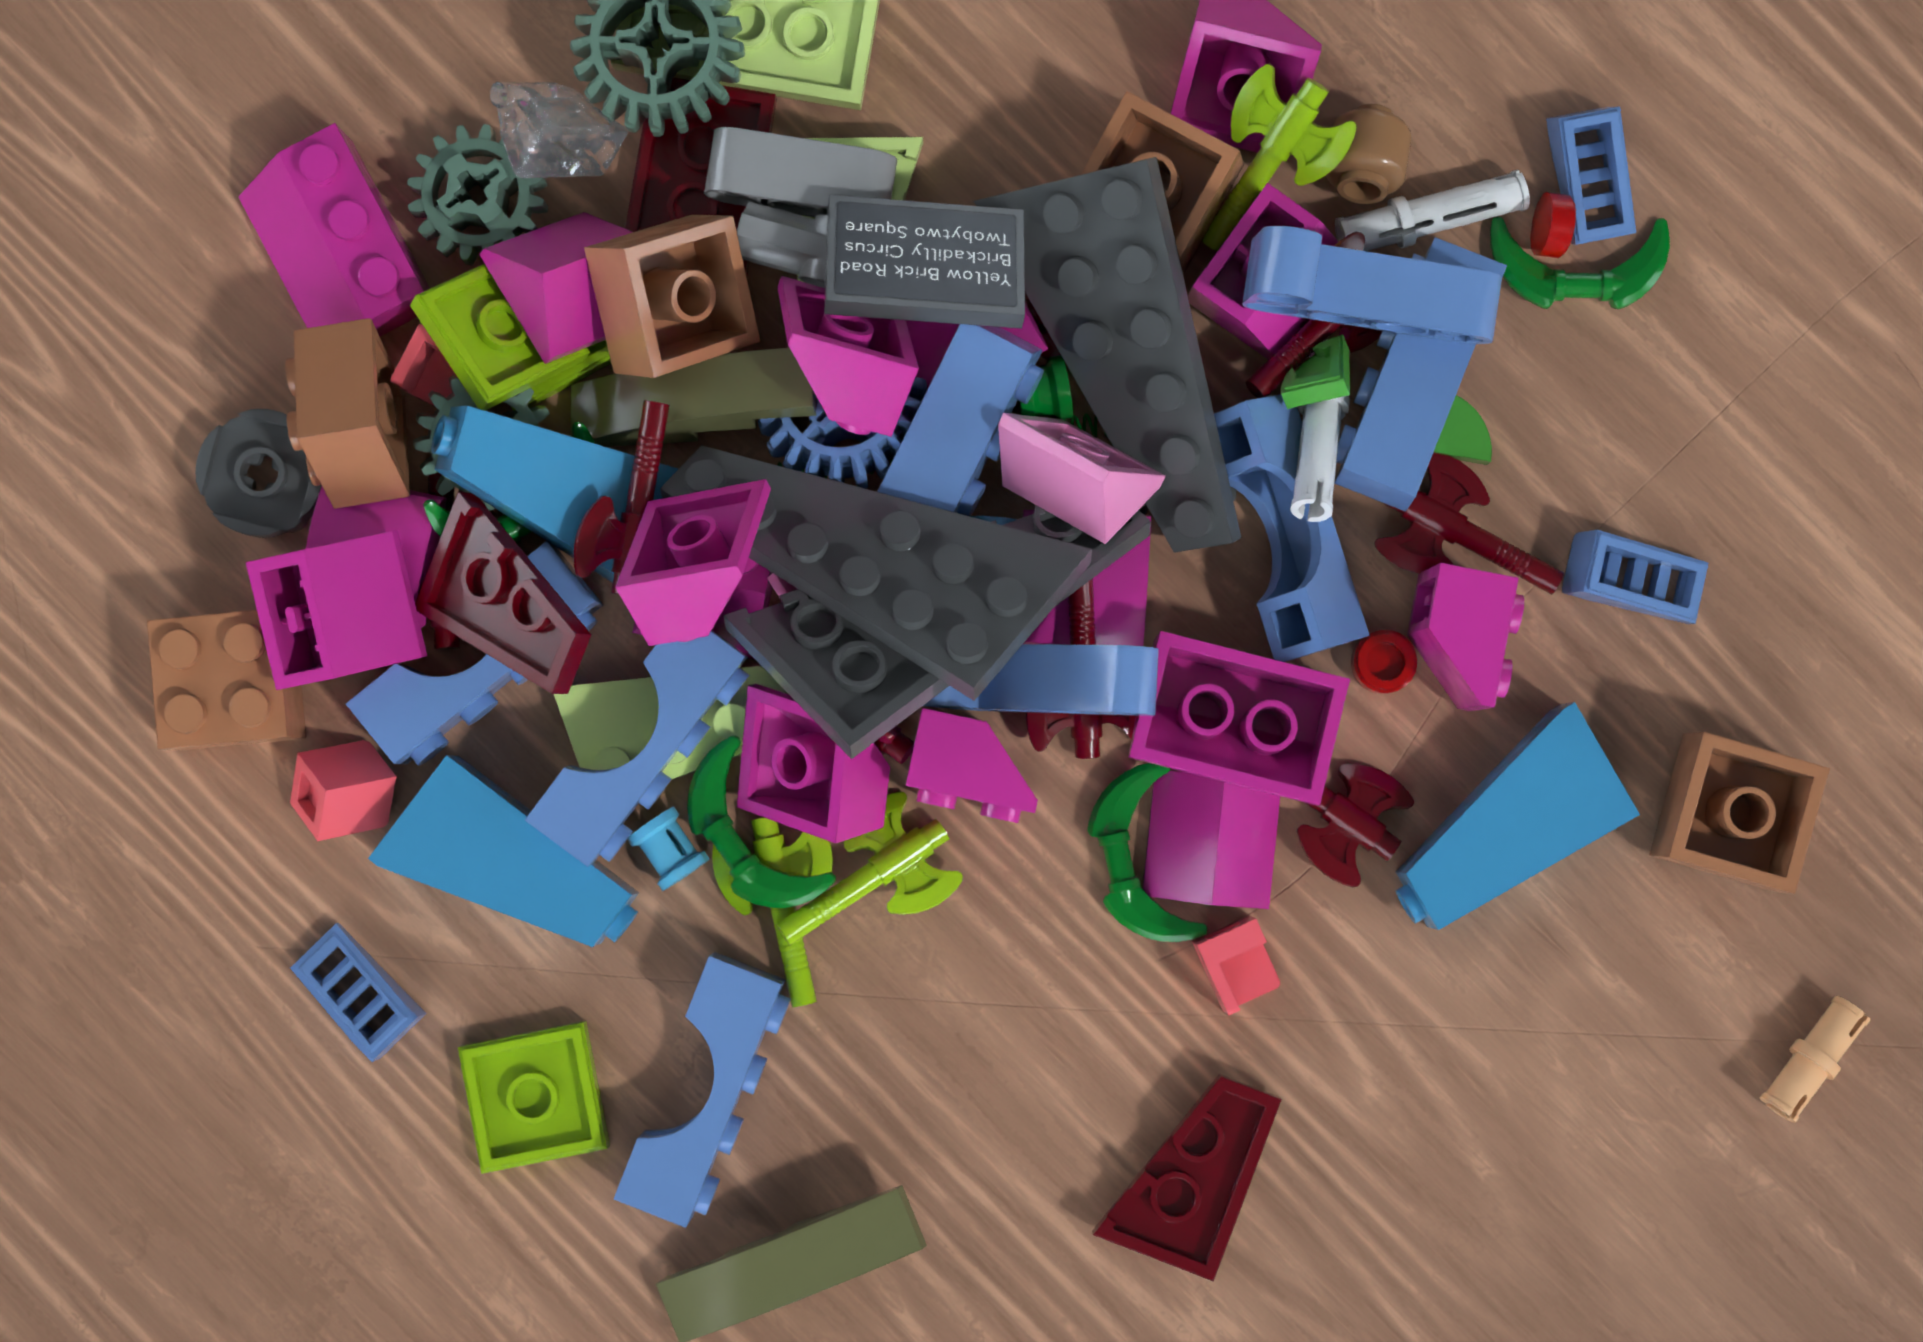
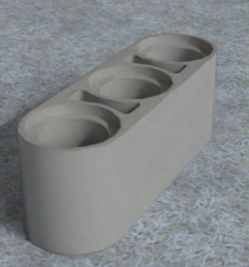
M720 127L714 130L704 194L711 199L734 205L747 206L748 201L772 208L783 209L798 215L811 217L821 214L827 215L829 195L891 199L897 158L889 153L869 148L742 128Z

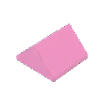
M1003 413L998 424L1002 486L1104 544L1154 495L1166 475L1063 419Z

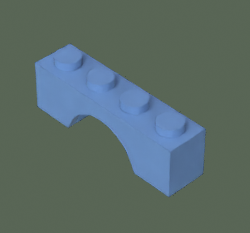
M1280 394L1246 400L1215 413V421L1230 486L1243 494L1253 505L1264 524L1272 553L1271 578L1266 592L1256 604L1274 660L1287 662L1370 636L1332 516L1320 522L1307 521L1310 503L1305 504L1302 519L1295 517L1290 510L1294 495L1302 428L1298 408L1287 409Z
M547 541L544 542L527 557L588 631L591 630L598 622L592 614L603 606L602 602L585 581L575 574V569L559 549ZM487 654L471 668L454 675L442 677L428 676L410 666L397 663L349 700L346 705L393 764L407 765L414 760L420 766L432 759L448 745L449 742L444 737V734L461 720H464L469 726L489 713L498 704V700L494 697L498 690L512 679L517 685L523 684L528 679Z
M711 630L708 636L696 638L692 641H676L655 645L643 661L655 684L659 704L657 724L647 745L634 759L617 768L591 770L573 765L564 767L526 817L525 821L587 867L592 865L599 856L610 862L633 832V830L624 825V822L636 806L641 804L649 810L672 780L662 771L677 751L688 758L710 729V726L701 719L716 699L727 706L747 680L749 674L740 667L748 656L713 630Z
M717 952L709 955L685 1015L701 1032L712 1054L714 1081L709 1099L702 1111L691 1120L673 1128L645 1130L637 1138L614 1200L685 1228L695 1212L703 1215L707 1214L720 1182L719 1178L709 1175L718 1151L730 1155L744 1118L733 1115L742 1091L754 1094L767 1062V1058L757 1055L765 1031L777 1035L788 1009L791 998L780 994L786 979Z

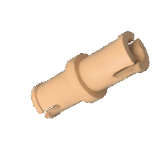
M1834 996L1830 1006L1805 1040L1796 1039L1789 1048L1793 1056L1768 1090L1763 1092L1760 1100L1782 1118L1796 1123L1799 1115L1826 1078L1834 1080L1841 1071V1067L1837 1063L1862 1029L1870 1023V1018L1848 1000Z

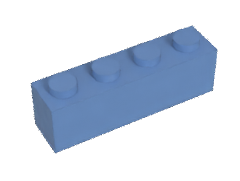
M1436 237L1425 257L1415 253L1412 255V259L1481 269L1500 274L1502 277L1507 267L1503 263ZM1381 331L1376 346L1386 349L1387 352L1379 371L1368 367L1353 403L1363 406L1364 409L1357 427L1354 428L1345 424L1340 434L1337 463L1342 465L1334 484L1406 511L1418 493L1476 344Z
M960 324L877 492L971 516L986 488V484L979 481L978 478L988 458L996 462L1000 459L999 421L1003 413L1012 412L1017 400L1027 404L1031 399L1044 373V369L1036 366L1043 349L1001 327Z

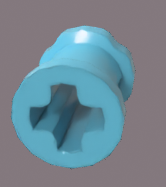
M671 807L632 833L627 839L632 847L639 846L659 874L660 879L657 884L662 892L710 860L705 851L697 852L676 820L680 814L675 807Z

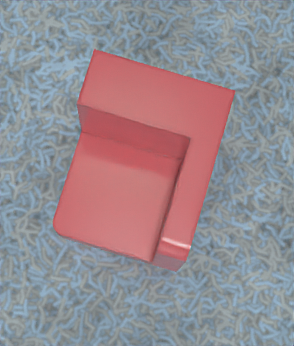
M418 324L391 376L390 382L404 392L434 406L428 394L433 390L442 394L445 398L453 393L450 388L449 377L456 376V374L424 326Z
M366 740L297 753L290 804L317 841L383 828L389 822L397 776L373 745Z
M1250 915L1192 941L1220 1006L1228 1016L1239 1012V1005L1275 990L1280 986L1278 975L1264 947V943L1267 941L1257 919Z

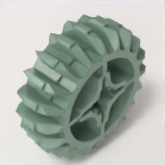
M586 0L596 14L576 15L574 23L577 29L587 36L577 37L570 42V49L573 54L585 58L573 67L574 73L579 81H591L584 90V94L591 104L605 100L602 114L608 121L612 122L618 119L626 111L624 125L629 132L636 133L641 128L644 119L649 118L650 131L655 137L663 135L666 119H673L678 132L681 134L686 133L689 130V124L685 117L686 114L695 111L702 122H709L712 116L705 102L711 98L718 104L726 105L730 100L728 92L719 82L738 83L741 79L740 69L733 63L728 62L745 56L743 42L732 39L742 31L740 19L738 16H725L731 8L730 0ZM669 4L684 8L697 16L708 29L709 37H694L692 31L680 30L672 26ZM645 7L644 16L638 25L631 29L617 30L616 36H613L619 24L627 16ZM660 25L670 51L663 49L665 56L657 58L656 71L646 47L653 48L651 42L659 39ZM608 60H622L625 66L642 69L647 83V94L633 91L618 82L610 73ZM700 61H705L702 68L691 81L681 88L671 91L672 79L677 72L688 67H698Z

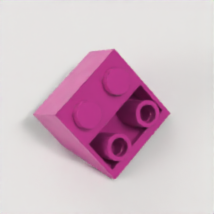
M1267 183L1193 284L1188 294L1189 304L1269 360L1310 319L1256 311L1243 306L1252 238L1262 228L1267 226H1290L1318 232L1322 235L1321 244L1334 246L1338 243V240L1318 218Z
M398 530L245 562L276 690L334 679L427 656Z
M1439 563L1418 574L1407 636L1457 709L1475 711L1495 708L1497 697L1505 698L1512 677V660L1505 659L1504 655L1508 634H1516L1518 632L1523 617L1524 596L1516 594L1519 578Z
M922 708L905 785L919 788L917 802L955 809L957 797L982 802L980 811L982 816L1019 823L1021 811L1036 812L1037 798L986 721Z

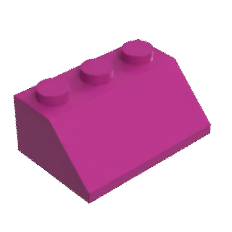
M333 123L278 152L239 195V199L306 327L312 328L371 318L381 337L417 318L410 304L415 295L430 289L353 141L336 123Z
M1160 631L1152 647L1159 649L1155 716H1136L1128 758L1319 806L1350 679Z

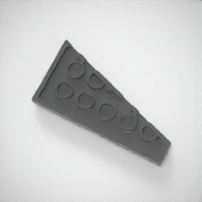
M1157 157L973 201L976 206L1024 210L1025 293L1113 447L1166 475L1161 487L1146 502V505L1173 552L1231 544L1242 538Z
M702 445L660 488L663 499L766 479L771 491L749 558L973 701L988 686L1092 562L1091 548Z
M1035 506L1034 514L1003 525L1092 549V562L1090 566L1056 604L1058 605L1150 536L1151 521L1138 510L1106 544L1039 506ZM799 589L780 595L781 603L749 614L747 609L743 608L724 615L726 630L851 759L950 686Z

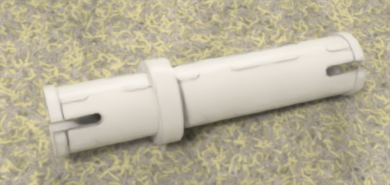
M1514 170L1506 175L1458 186L1408 201L1404 196L1389 199L1386 207L1345 218H1336V238L1339 242L1347 235L1357 231L1365 236L1363 251L1396 243L1400 248L1413 246L1418 237L1469 225L1515 211H1525L1530 205L1529 190L1522 172L1519 173V170Z
M1349 395L1298 407L1299 412L1303 415L1294 495L1290 510L1299 519H1302L1304 516L1305 504L1308 503L1310 505L1307 521L1320 522L1332 516L1341 420L1349 411Z

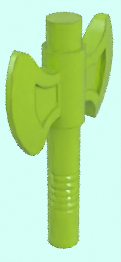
M1265 64L1241 88L1232 111V140L1240 143L1248 135L1255 132L1261 133L1265 137L1260 143V150L1216 214L1202 242L1215 251L1220 249L1260 192L1270 181L1282 161L1286 162L1291 154L1297 160V172L1294 181L1298 186L1315 182L1326 176L1344 159L1354 140L1357 125L1352 120L1331 127L1320 126L1313 122L1320 112L1319 106L1329 93L1320 83L1308 77L1298 93H1293L1289 101L1285 103L1279 97L1275 86V68L1271 64Z
M896 792L887 795L884 827L844 841V849L847 852L864 849L874 852L875 855L868 859L866 865L778 922L776 926L786 942L792 945L819 927L820 924L825 923V921H828L831 917H834L880 885L886 886L892 881L895 882L897 889L894 896L887 903V911L890 914L906 915L923 912L949 898L962 883V873L959 871L939 870L930 866L925 861V859L934 854V849L949 840V836L941 823L935 818L922 828L916 827L906 834L902 828L901 816L907 802V794L905 792Z
M764 817L751 820L755 841H752L754 852L761 863L791 875L814 876L832 872L833 854L830 841L802 832L792 845L786 847L784 835H780L777 822ZM713 844L712 863L714 875L721 892L731 906L744 916L751 914L753 903L739 897L732 891L731 884L734 879L729 873L731 869ZM796 906L770 908L792 1007H799L815 1003L817 999L810 967L808 966L803 937L789 945L776 926L778 922L797 910Z

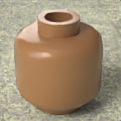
M1364 104L1356 110L1340 115L1333 122L1332 126H1337L1352 120L1356 123L1357 129L1351 147L1344 159L1325 177L1337 189L1340 196L1346 200L1361 204H1372L1384 200L1387 195L1396 192L1404 184L1411 147V131L1405 122L1395 116L1389 108L1379 104Z

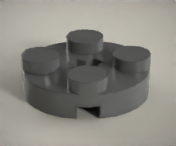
M250 409L239 413V417L230 419L224 426L218 425L211 431L200 448L195 474L200 494L205 497L208 507L214 512L212 514L217 520L236 532L258 538H271L302 530L308 524L310 517L313 516L322 485L314 486L307 470L304 451H295L293 449L287 429V415L270 409ZM264 456L272 457V468L278 471L277 480L275 483H268L265 490L255 491L256 480L247 476V470L250 465H261Z

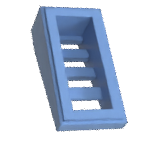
M1603 107L1546 118L1550 149L1560 194L1570 195L1576 207V221L1571 244L1578 245L1636 233L1620 107ZM1597 130L1599 141L1576 145L1575 133ZM1602 155L1603 167L1579 171L1578 159ZM1604 180L1608 181L1609 192L1588 196L1582 195L1581 185ZM1613 205L1615 217L1586 222L1585 210Z
M1601 530L1578 532L1572 540L1562 592L1592 602L1685 624H1696L1709 563ZM1622 558H1626L1628 563L1621 589L1616 587ZM1651 564L1654 567L1648 594L1645 596L1642 595L1647 566ZM1671 570L1679 571L1673 603L1665 601Z
M336 923L290 967L348 1038L371 1062L381 1059L427 1014L340 923ZM339 947L346 957L323 979L315 969ZM356 967L362 976L345 993L339 996L332 988L351 969ZM372 986L378 995L357 1015L350 1005ZM388 1004L394 1011V1014L374 1032L367 1023Z

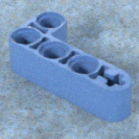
M1267 226L1262 228L1252 238L1242 303L1246 308L1273 314L1460 343L1489 344L1493 342L1502 282L1500 274L1469 267L1321 244V234L1298 227Z
M1022 644L975 701L949 686L923 706L999 712L1155 716L1159 649L1130 645Z

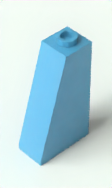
M471 406L451 407L449 417L441 416L436 425L431 445L432 453L438 455L435 466L437 472L573 558L575 537L579 525L590 506L600 496H608L612 499L614 512L619 521L621 512H625L634 455ZM660 463L654 500L662 499L660 488L678 468ZM609 559L601 563L594 571L613 583L614 572H611L613 559Z
M1575 702L1560 704L1551 709L1396 871L1403 884L1402 887L1395 890L1396 895L1407 915L1415 924L1423 920L1427 927L1440 930L1640 815Z
M446 755L368 858L375 865L591 947L601 944L606 937L615 943L638 914V911L630 906L639 894L637 890L597 860L587 867L527 823L525 819L531 812L530 809L459 756Z

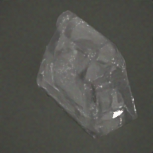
M496 82L491 86L490 99L492 104L497 107L500 135L513 172L520 178L602 176L608 170L628 135L626 127L615 120L612 122L608 121L600 109L592 105L574 88L554 82Z

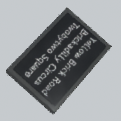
M829 195L824 314L1022 329L1025 318L1024 210Z

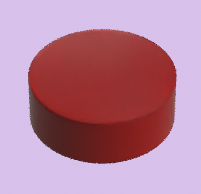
M1544 192L1541 195L1534 211L1530 242L1534 255L1560 258L1568 250L1576 221V207L1570 195Z
M1378 630L1370 633V636L1362 638L1354 647L1351 655V669L1357 682L1366 690L1378 694L1396 692L1407 686L1413 679L1417 669V654L1408 638L1393 630Z

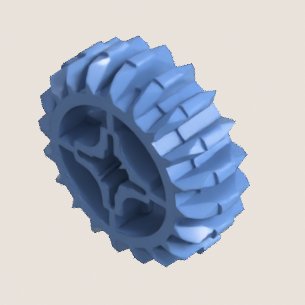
M915 377L892 437L872 431L867 435H859L841 428L835 421L829 420L817 397L816 416H809L810 425L803 433L794 425L793 417L759 419L758 425L762 435L771 437L767 442L771 456L775 458L785 456L783 461L785 468L800 472L805 469V473L823 478L826 475L829 476L830 480L842 483L845 482V478L854 477L856 486L866 489L868 488V473L876 471L879 478L884 479L890 467L888 461L894 459L928 390L925 379ZM846 439L861 442L848 447H833L838 442Z

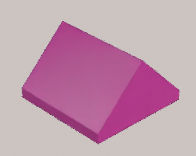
M583 212L484 248L479 254L545 364L606 340L584 247L633 233L632 231Z
M1169 771L1153 783L1142 889L1149 897L1215 906L1269 909L1280 796L1187 772Z

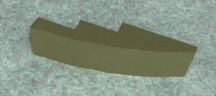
M789 347L723 354L656 378L611 374L571 385L570 436L572 437V425L577 421H581L590 432L594 443L604 447L637 445L644 400L670 405L663 443L698 441V432L757 429L756 419L816 416V395Z
M903 1185L794 1223L782 1232L731 1249L720 1258L669 1275L658 1282L656 1286L679 1342H687L861 1276L922 1250L927 1244Z

